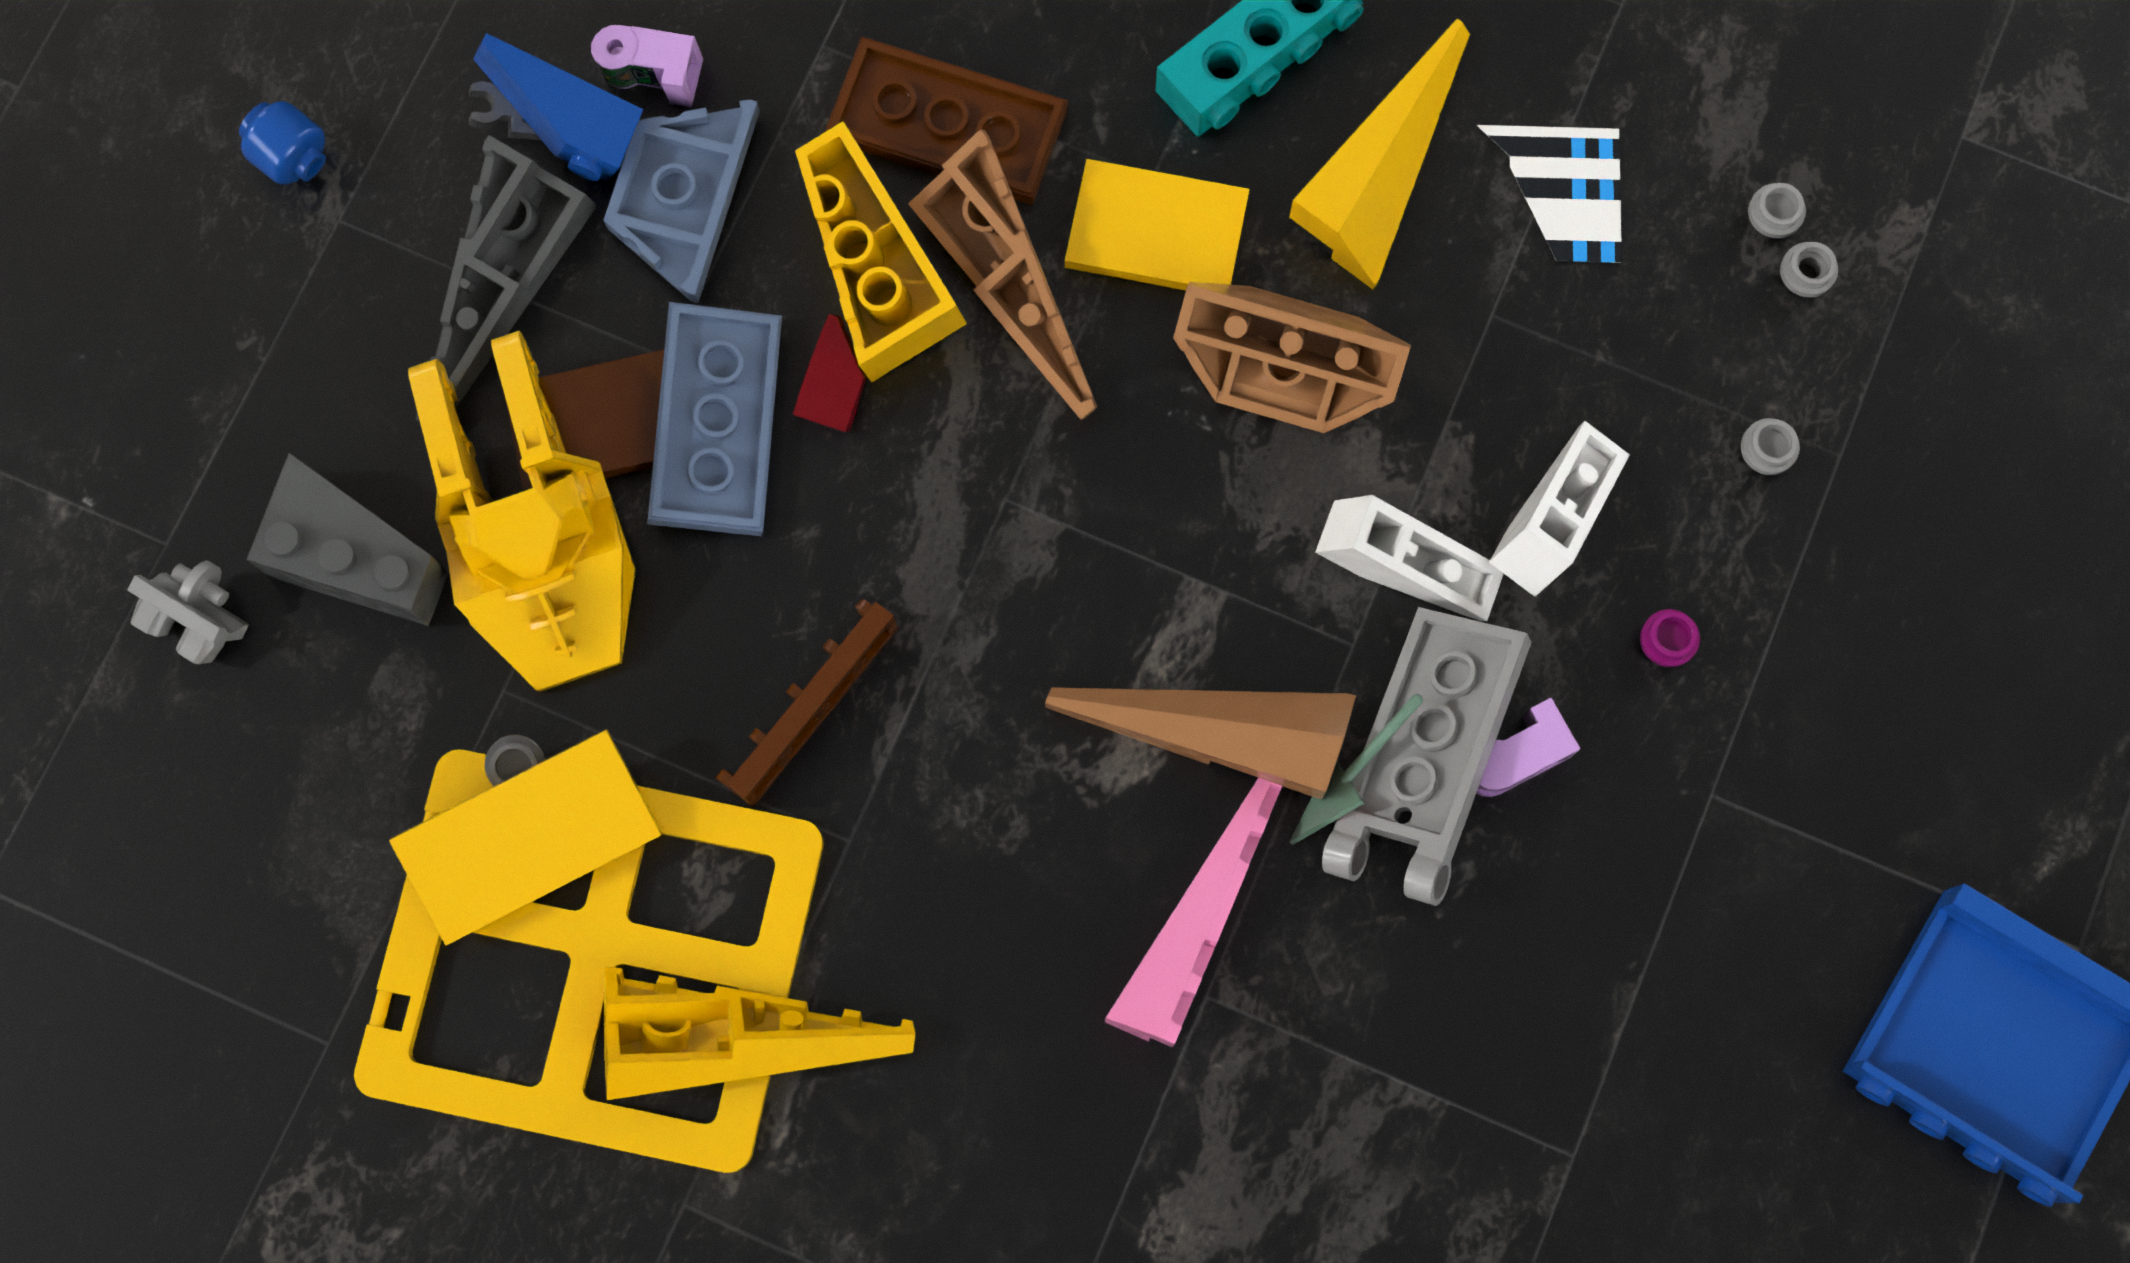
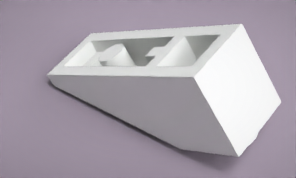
M1584 421L1577 428L1514 518L1489 563L1534 597L1538 595L1574 562L1630 454Z
M1374 495L1334 500L1315 553L1360 577L1478 621L1488 620L1504 574L1489 563V559Z

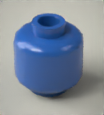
M277 101L271 104L268 102L260 103L246 115L240 125L239 135L242 138L241 151L243 156L278 184L288 185L298 181L300 178L303 181H309L319 173L325 164L326 156L322 152L326 139L323 129L291 103L286 101Z

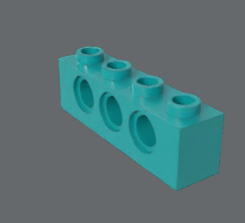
M1242 0L1157 66L1155 91L1197 137L1201 136L1212 126L1215 129H1220L1235 117L1240 109L1239 105L1252 94L1259 97L1267 93L1278 82L1281 72L1294 61L1302 64L1310 59L1321 47L1322 39L1337 28L1341 32L1354 24L1363 13L1364 7L1362 5L1364 0ZM1298 4H1308L1313 6L1317 11L1313 13H1302L1298 11L1294 6ZM1267 36L1272 38L1276 44L1262 46L1255 43L1253 38ZM1225 68L1232 71L1235 76L1229 79H1220L1212 75L1211 71Z

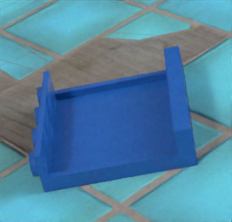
M1963 883L1943 891L1842 1072L1859 1081L1855 1088L1868 1099L1886 1107H1889L1891 1102L1912 1114L1909 1122L1918 1130L1939 1140H1943L1946 1135L1964 1146L1966 1149L1963 1152V1156L1973 1164L1992 1173H1998L1999 1169L2019 1180L2017 1189L2035 1202L2047 1207H2052L2054 1203H2080L2083 1195L2074 1190L2073 1186L2130 1081V983Z

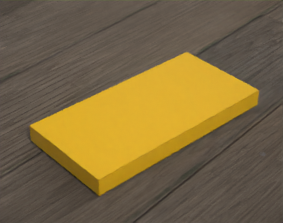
M605 729L392 837L389 842L445 946L646 844L661 836L662 832L608 729Z

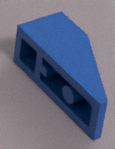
M486 33L473 58L477 65L535 131L554 156L568 163L567 167L571 172L590 181L602 179L608 182L621 165L643 109Z

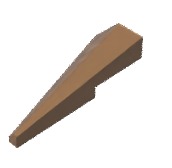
M980 129L942 165L944 170L912 199L908 205L977 286L973 291L1076 415L1081 420L1086 419L1097 408L1096 402L991 140L986 131Z
M1051 688L1045 701V708L1208 765L1212 761L1322 800L1327 791L1347 731L1356 695L1348 693Z

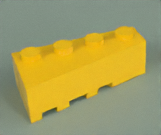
M844 121L795 150L813 213L822 235L823 247L829 267L833 272L842 311L852 336L858 365L869 380L874 382L967 323Z

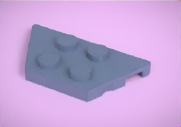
M754 100L739 101V108L708 113L706 108L684 111L681 115L673 118L658 116L639 120L628 145L603 220L611 233L687 299L696 303L699 302L760 113L758 102Z

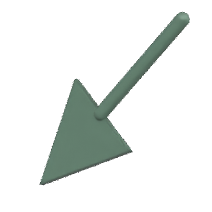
M1413 695L1345 771L1336 761L1325 795L1322 800L1315 797L1311 798L1289 841L1290 844L1294 845L1364 804L1363 799L1351 781L1422 704L1423 698L1421 695Z

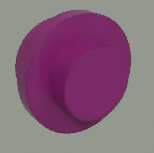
M1666 609L1654 613L1644 623L1640 633V642L1644 653L1652 662L1663 667H1678L1687 663L1696 654L1700 644V634L1697 625L1687 614L1678 610Z

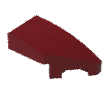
M829 314L812 354L793 415L843 432L851 431L867 377L858 365L853 345L844 329L845 325L841 317Z

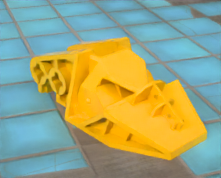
M516 331L491 340V346L522 456L520 463L522 469L529 475L532 489L497 501L490 497L489 492L485 490L475 460L477 455L473 443L466 436L454 406V402L458 401L452 381L448 379L444 365L438 359H434L408 368V376L437 487L435 519L447 553L454 605L468 618L470 625L536 691L542 692L622 664L636 568L600 463L566 453L554 415L551 413L538 384L539 370L537 364L532 358L522 333Z

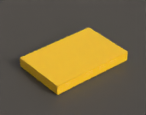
M1086 159L1065 256V268L1185 291L1189 282L1231 285L1249 189Z

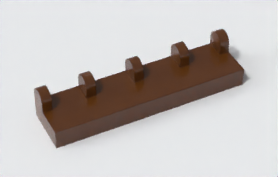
M864 599L858 602L854 608L862 616V619L840 645L830 638L826 641L822 649L830 655V658L804 690L794 683L790 685L786 690V694L794 702L768 734L765 735L759 729H754L749 738L758 746L737 772L733 775L731 772L722 769L715 777L721 784L752 808L898 630L894 615L876 601L873 605Z

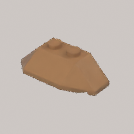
M1201 282L1188 283L1173 337L1181 351H1184L1194 371L1215 402L1321 433H1326L1378 407L1381 408L1394 402L1411 345L1354 315L1252 286Z

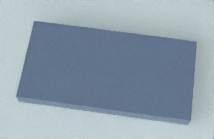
M669 302L648 525L762 537L782 315Z

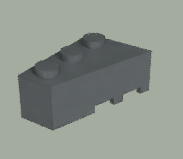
M290 453L287 456L247 557L251 564L268 577L427 626L430 624L449 574L430 554Z

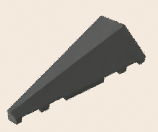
M490 135L484 141L482 150L485 158L478 185H473L470 197L473 207L465 238H460L440 318L443 328L436 356H431L430 361L438 359L444 365L448 379L452 381L458 401L454 402L455 409L494 355L491 340L507 335L598 206L585 193L542 169L533 160ZM417 412L416 420H418V421L420 422L419 416H418V412Z

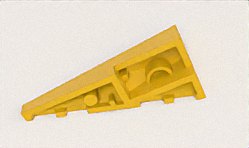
M1459 19L1454 21L1292 202L1289 218L1333 250L1331 259L1372 290L1379 282L1470 36L1467 28Z
M604 967V1060L607 1100L913 1053L915 1029L911 1020L902 1019L900 1026L892 1027L862 1021L861 1011L844 1009L842 1017L809 1012L806 1001L717 986L714 993L698 992L678 988L676 978L659 975L656 984L626 979L624 978L622 968Z

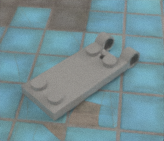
M1418 607L1365 748L1413 695H1421L1423 702L1352 780L1351 783L1363 799L1364 804L1337 819L1323 851L1322 868L1325 873L1356 881L1366 866L1370 849L1369 837L1373 833L1417 846L1416 852L1406 870L1404 894L1407 898L1434 906L1440 904L1449 886L1453 855L1532 643L1527 633ZM1403 811L1412 812L1409 822L1405 824L1398 823V818Z

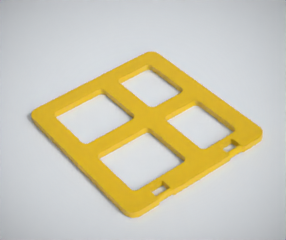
M458 749L444 754L439 759L424 808L426 812L423 822L493 787L485 772L486 754ZM637 786L662 834L770 856L774 859L775 869L759 937L755 944L745 947L632 923L629 919V909L645 844L594 870L587 900L581 909L573 911L530 902L472 932L474 934L565 952L570 957L571 964L541 1081L533 1087L428 1066L416 1062L413 1058V1047L442 939L407 875L376 989L378 991L369 1025H366L354 1071L356 1086L364 1095L376 1099L718 1172L734 1173L743 1169L750 1162L753 1155L771 1075L724 1082L717 1116L708 1124L593 1101L587 1096L585 1088L604 1015V967L618 968L627 965L737 988L739 990L789 998L824 843L820 831L814 824L802 819ZM393 993L410 996L402 1031L384 1028Z

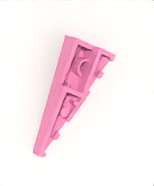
M1261 778L1257 779L1106 1016L1105 1023L1148 1042L1152 1038L1170 1047L1175 1045L1185 1017L1281 791V785Z

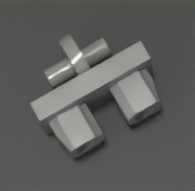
M211 561L200 562L193 569L179 563L175 566L171 575L164 572L150 580L142 575H135L127 590L139 597L130 624L146 634L161 637L168 635L174 621L179 622L186 629L176 647L177 653L194 664L212 662L226 641L242 639L249 626L247 622L221 607L228 600L229 592L218 586L222 571L219 566Z

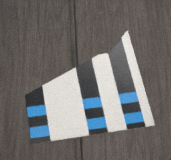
M1477 125L1510 156V168L1556 261L1622 263L1619 129Z

